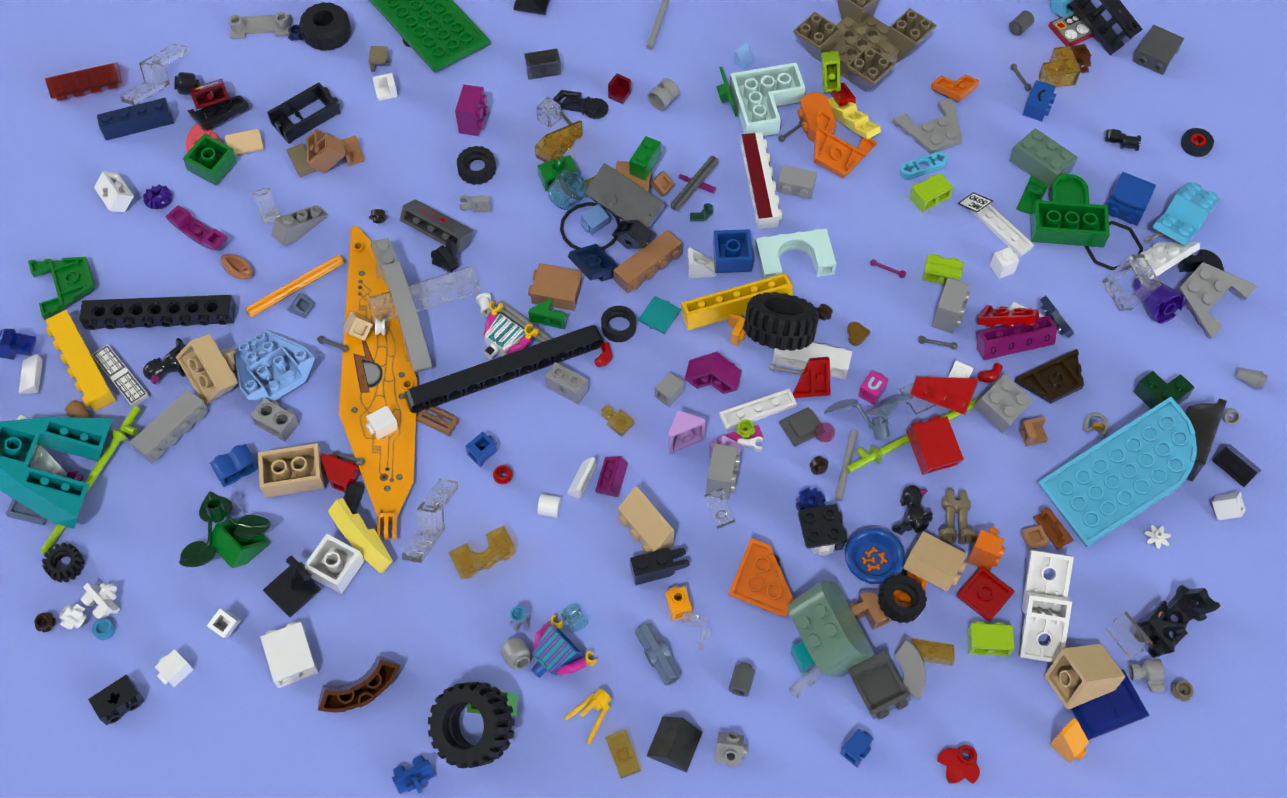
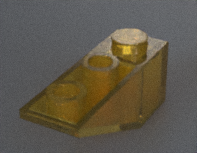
M579 120L544 135L535 145L536 158L543 162H549L550 159L555 160L559 156L563 157V154L571 149L576 139L582 136V121Z

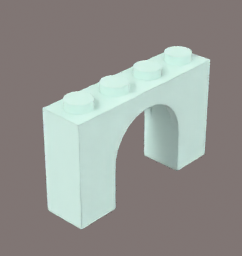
M827 229L799 231L771 237L764 236L757 238L755 241V252L762 279L783 274L779 257L788 250H800L807 253L813 261L817 277L835 274L837 264Z

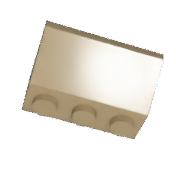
M210 334L191 340L176 356L196 393L204 401L205 405L231 391L238 384L236 375L231 371L225 357L222 356Z
M636 486L618 507V521L622 526L628 527L629 533L635 541L638 540L642 544L645 554L666 548L671 549L674 547V529Z

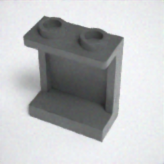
M1153 24L1137 49L1133 62L1163 75L1174 55L1179 51L1184 38Z
M886 651L848 669L849 675L872 719H883L890 714L889 711L895 708L900 710L909 705L908 702L911 701V696L907 693Z

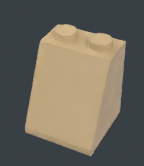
M1102 644L1063 648L1044 675L1066 709L1074 708L1115 691L1126 677Z

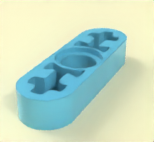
M935 152L905 162L900 167L899 175L905 180H911L944 169L948 157L943 152ZM924 163L928 168H921L919 164Z

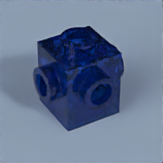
M808 487L800 491V496L795 499L798 512L802 509L826 506L824 503L826 501L825 497L817 488L810 490Z

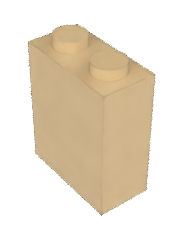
M923 531L909 554L903 569L948 592L951 585L956 586L961 577L958 572L962 574L967 565L964 562L967 553Z

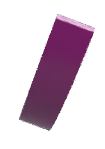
M179 205L165 216L177 229L205 248L216 250L228 239L215 228L212 230L193 218L190 212Z

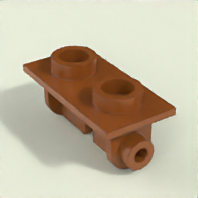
M1043 508L1040 514L1033 517L1037 524L1042 526L1046 536L1057 550L1074 541L1050 508Z

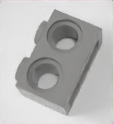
M265 398L250 415L254 425L284 442L299 425L296 414L292 410H285L276 401H269Z

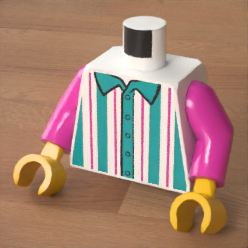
M495 300L489 304L492 312L488 315L484 329L487 348L483 353L489 359H492L496 354L504 356L527 348L532 340L531 337L538 335V329L534 328L531 332L533 328L531 324L526 325L525 329H522L501 313L497 315V312L502 311L503 305L499 303L497 309H495Z

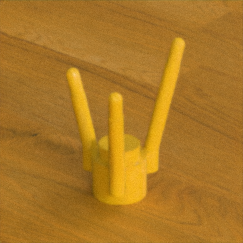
M599 688L564 718L568 720L586 705L588 706L580 713L581 717L592 708L596 711L602 710L586 742L588 745L591 744L606 712L611 708L608 705L611 697Z

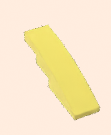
M833 97L828 99L834 117L856 134L868 140L881 132L880 126L870 122L867 114L858 111L855 103L850 102L848 105L839 106Z
M343 498L337 499L328 510L331 518L348 542L361 552L363 558L379 573H383L393 560L374 528L367 529L359 513L352 514Z

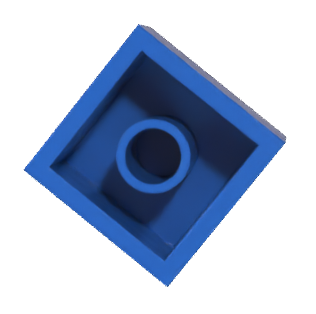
M750 229L714 231L715 273L752 272L753 255Z

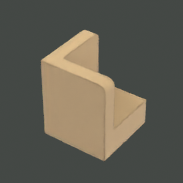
M351 311L343 328L348 334L365 341L373 324L368 318Z

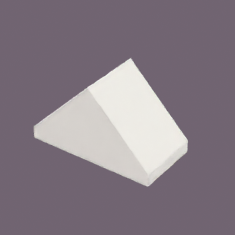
M691 247L688 248L687 267L689 279L717 276L712 258Z

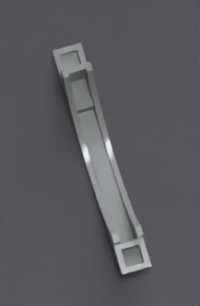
M385 238L371 241V248L376 259L377 278L380 277L386 284L394 303L403 336L406 358L410 361L414 373L432 369L415 305L390 239Z

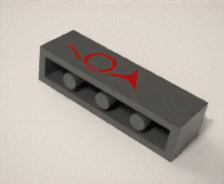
M416 199L404 204L402 207L401 222L445 246L447 240L455 241L457 252L470 246L474 230Z

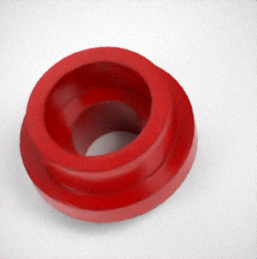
M505 465L498 466L493 472L494 481L498 484H507L512 480V470ZM506 474V477L501 478L500 475Z

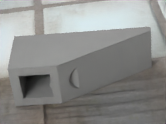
M315 205L277 217L274 220L271 236L282 245L295 242L326 219L328 214Z

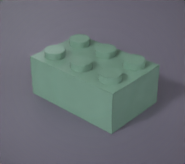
M1035 128L1014 146L1009 160L1036 179L1043 181L1051 189L1054 180L1058 176L1069 174L1072 171L1078 157Z

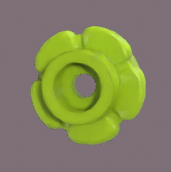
M747 419L741 420L736 428L737 434L743 438H749L750 435L755 433L754 424Z

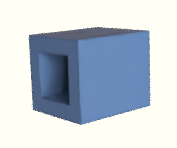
M598 203L581 215L580 224L586 232L589 231L593 235L609 224V216Z

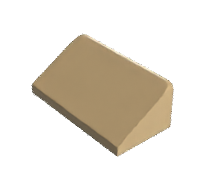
M259 129L225 135L226 145L233 148L235 155L264 150Z

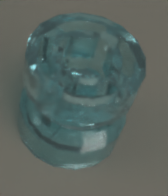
M577 603L566 607L560 614L563 620L567 621L568 628L572 633L583 629L588 624V619L585 615L581 614V608Z

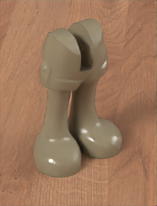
M946 489L945 496L942 499V508L946 511V527L939 532L940 540L948 544L956 542L955 513H957L959 522L958 543L964 545L975 542L977 532L969 529L967 523V513L971 509V501L968 499L966 490H959L958 500H955L954 489Z

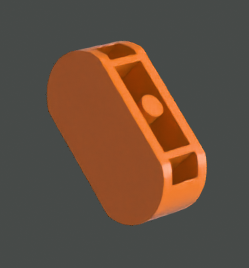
M818 92L806 94L801 99L800 109L797 110L798 118L803 120V132H806L808 139L812 142L815 140L816 113L819 109L833 116L827 130L829 133L835 135L837 124L827 96Z

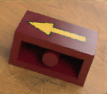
M222 78L189 88L196 109L230 99Z

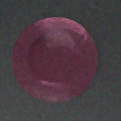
M820 423L815 427L814 435L820 442H829L833 439L835 430L829 423Z

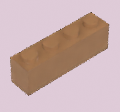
M666 230L646 247L613 270L614 281L627 293L638 289L644 281L650 280L660 269L663 270L668 263L681 256L682 242L669 230Z

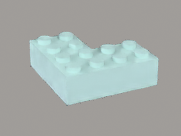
M797 62L730 74V90L744 134L762 132L763 136L779 134L781 119L776 106L799 103L805 95V85Z

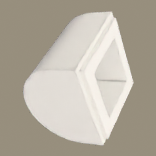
M541 494L538 502V515L557 518L561 497Z

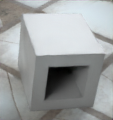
M670 372L655 387V397L668 407L684 393L683 380Z

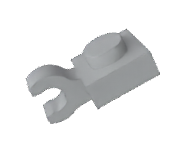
M465 195L460 196V201L466 202L459 205L460 210L473 209V212H491L490 196H472V199Z

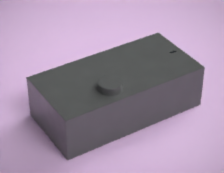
M606 163L602 165L584 192L587 197L599 203V205L621 220H639L648 230L665 207L664 202Z

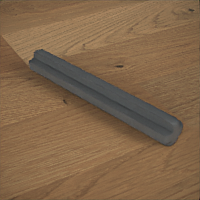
M710 156L670 204L673 210L679 211L719 162L717 157Z

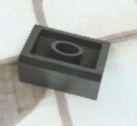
M663 716L647 757L687 773L702 736V731L684 718Z

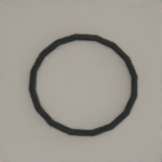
M586 202L578 204L569 209L561 219L560 232L562 238L571 248L579 249L580 247L573 245L565 236L563 228L566 218L577 208L595 206L598 203ZM612 214L616 219L618 227V225L620 224V220L617 216ZM613 238L611 242L600 248L602 250L607 249L615 243L616 239Z

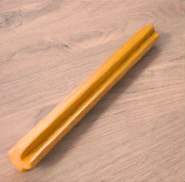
M336 255L246 307L247 314L253 317L344 264L343 258L340 255Z

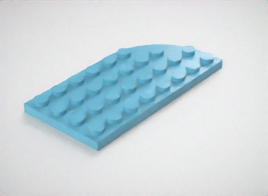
M1169 397L1038 481V485L1087 548L1174 492L1184 483L1192 470L1197 454L1193 425L1176 401Z

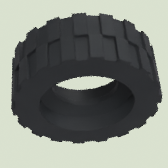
M483 146L468 147L458 155V174L466 183L481 185L482 183H487L495 175V157L488 148ZM474 160H482L485 163V167L478 171H472L468 168V164Z
M907 575L892 576L884 583L878 593V604L881 611L885 613V616L891 618L892 621H897L898 623L914 621L926 607L927 597L925 590H923L922 585L917 580ZM897 590L907 593L912 600L911 606L907 608L899 606L893 600V593Z

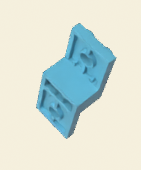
M1188 182L1176 194L1166 212L1156 221L1153 228L1186 246L1200 230L1206 218L1218 205L1221 198L1215 192L1202 189V186L1196 182Z

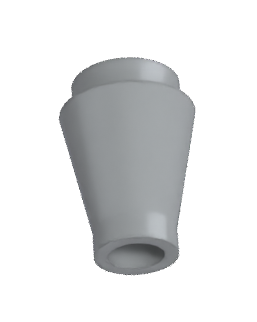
M1240 368L1236 378L1255 389H1262L1268 375L1263 374V371Z

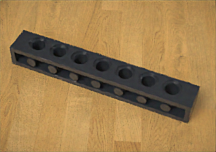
M232 295L82 300L79 320L84 328L89 330L102 328H151L153 326L170 327L178 325H226L234 323L236 304Z

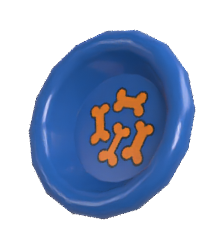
M866 528L856 532L848 540L845 548V562L850 572L859 580L869 584H884L889 578L894 575L898 576L902 572L905 564V550L892 533L880 528Z

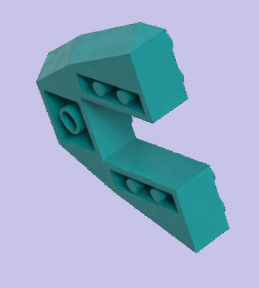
M42 417L0 421V491L52 523L74 529L87 495L89 483L34 469L30 465L38 445L98 462L108 438L113 418Z

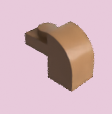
M862 593L859 595L857 603L849 605L855 618L859 619L865 616L873 630L892 621L891 618L885 616V613L880 609L878 595L875 593Z

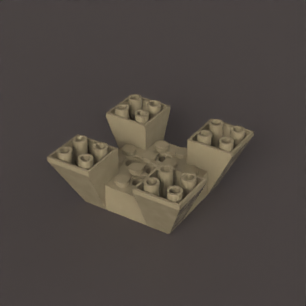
M837 0L842 18L837 25L814 12L795 28L793 33L813 58L820 62L821 53L838 51L840 75L866 92L929 35L937 25L909 8L892 25L887 26L873 17L880 0Z

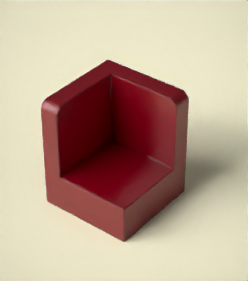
M616 73L608 83V98L624 104L631 94V79Z

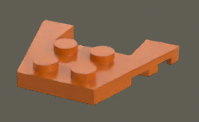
M819 109L816 113L813 162L844 178L877 145V142L871 138L867 140L861 137L857 148L827 131L833 116Z

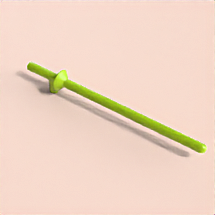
M981 395V396H979L978 398L972 400V401L970 402V405H969L967 411L973 409V408H974L973 405H974L983 395ZM951 411L940 418L948 416L950 421L962 414ZM905 435L880 449L871 446V454L862 447L859 448L857 454L862 458L846 466L847 472L851 473L872 461L881 464L882 456L910 442L908 436Z
M138 406L132 408L118 431L111 430L113 435L112 441L85 481V483H89L88 491L119 443L129 440L125 434L134 436L138 434V429L131 427V424L141 411ZM56 525L41 548L43 555L45 552L49 553L48 549L53 547L65 526Z

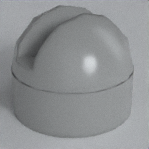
M1228 408L1223 413V419L1230 425L1238 423L1241 418L1240 413L1234 408ZM1231 413V414L1235 415V417L1232 418V417L1229 416L1228 414Z

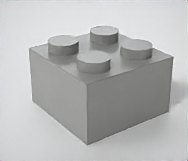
M947 278L931 327L953 333L955 327L959 328L971 293L967 291L968 283Z
M1004 374L973 407L1002 433L1034 400Z
M714 443L707 476L706 496L729 500L730 493L735 492L741 456L737 455L738 447Z

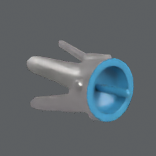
M521 606L514 607L510 612L509 623L513 620V630L515 632H518L519 624H522L525 630L529 629L526 618L530 619V616L525 608Z

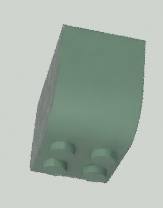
M822 580L788 603L789 614L807 650L818 668L826 675L843 677L849 673L848 669L876 656L837 583Z

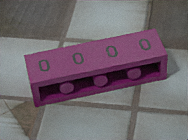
M1050 316L1038 318L1037 322L1030 326L1015 324L1013 326H1001L979 331L977 335V350L983 360L1054 345L1057 326Z

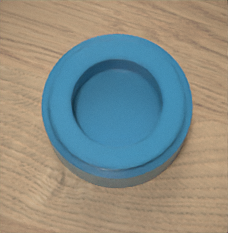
M101 618L93 624L92 632L99 640H107L115 633V625L110 619Z

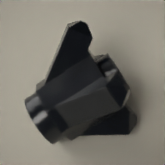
M449 239L445 242L446 246L442 245L436 250L431 251L433 265L451 273L460 264L456 255L455 241Z

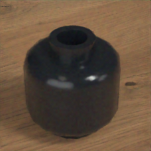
M179 72L178 76H175L174 90H177L179 94L191 95L189 88L199 86V80L196 79L194 73Z

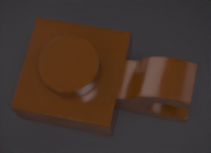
M1082 44L1069 47L1068 53L1074 63H1079L1080 71L1082 73L1089 72L1087 66H1091V54L1087 46Z

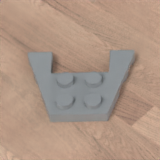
M953 98L938 102L937 107L943 114V117L915 126L907 113L893 118L892 123L895 126L901 127L903 129L902 132L906 135H911L915 142L929 154L962 144L963 139Z
M1202 262L1177 291L1183 294L1186 305L1190 310L1192 309L1197 317V322L1203 326L1206 336L1211 339L1223 325L1211 316L1208 311L1229 288L1245 300L1257 286Z

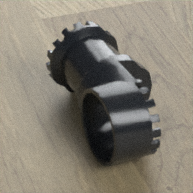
M1108 129L1106 130L1105 141L1120 143V149L1132 148L1138 151L1139 144H1141L1139 143L1141 142V135H1137V137L1127 136L1126 133H1122L1120 130Z

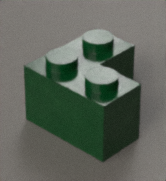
M1152 371L1138 382L1133 392L1152 409L1169 397H1172L1180 405L1188 399L1195 387L1181 374L1167 384Z

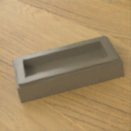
M303 143L286 149L299 178L316 172L315 169L307 166V151Z

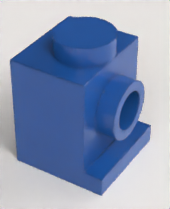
M481 432L465 446L467 455L481 467L483 462L497 451V442L491 435L487 436L484 432Z
M858 729L844 745L840 754L858 768L862 758L864 759L872 748L869 746L874 739L868 732H862Z

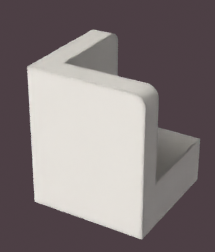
M392 73L372 78L378 101L398 97Z
M1240 491L1216 495L1212 501L1217 520L1242 517L1246 511Z

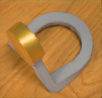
M1090 413L1084 420L1082 431H1097L1101 436L1106 437L1108 421L1100 413ZM1099 417L1103 420L1104 424L1095 422L1089 428V419Z

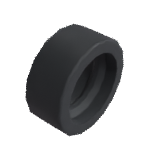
M625 306L608 308L601 317L603 335L613 342L629 340L636 331V316L634 312ZM615 317H623L630 322V325L625 330L615 331L608 327V321Z

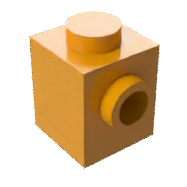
M675 586L665 591V600L671 621L692 616V607L686 587L680 588Z

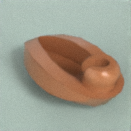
M233 254L221 256L222 267L232 277L247 279L252 276L253 270L251 266L241 257Z

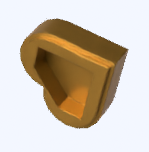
M851 322L847 327L848 341L851 345L858 346L870 335L871 331L858 322Z

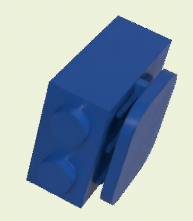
M1122 171L1107 203L1108 215L1138 226L1156 184Z

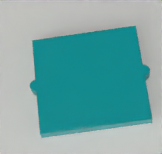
M654 296L638 318V321L649 326L650 329H655L665 334L681 309L670 304L669 301H664Z

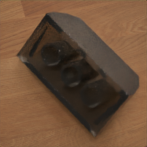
M1219 398L1216 403H1200L1189 406L1185 410V414L1193 425L1197 446L1195 462L1187 477L1189 481H1193L1206 464L1227 403L1226 400Z

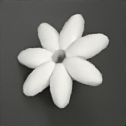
M1151 525L1152 532H1144L1147 537H1150L1147 544L1155 542L1157 549H1160L1161 544L1169 546L1166 539L1170 538L1171 534L1163 533L1164 526L1157 530L1154 525Z

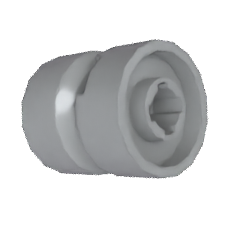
M664 78L657 87L648 93V100L654 108L664 110L670 104V101H673L680 94V91L674 81Z

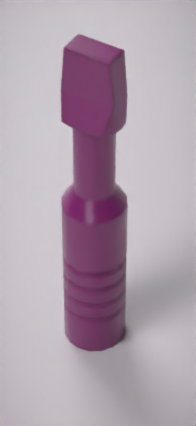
M682 174L679 175V179H682L685 182H689L691 180V178H689L688 176ZM704 182L698 187L713 194L716 191V187Z

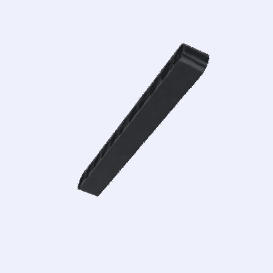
M590 325L410 388L405 391L404 398L410 412L418 413L430 407L444 404L554 365L555 362L559 363L601 347L604 340L597 326Z

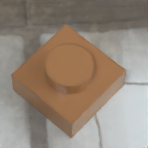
M665 171L660 172L650 182L660 196L665 195L674 186L673 181Z
M1041 525L1022 530L1021 532L1029 551L1049 544V540Z

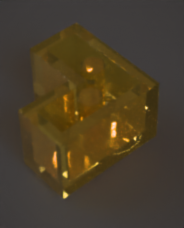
M1071 46L1054 48L1050 61L1042 64L1038 76L1040 81L1054 85L1056 88L1076 85L1081 71Z

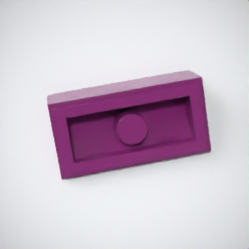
M621 456L605 457L596 486V493L619 497L628 463Z

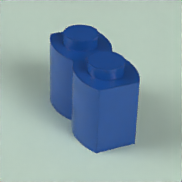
M246 444L237 445L228 454L218 455L210 462L223 487L235 483L241 477H245L259 468Z

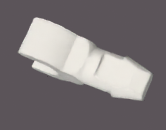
M762 437L740 438L737 440L742 446L752 448L756 452L762 451L763 447L755 444L756 442L762 443Z

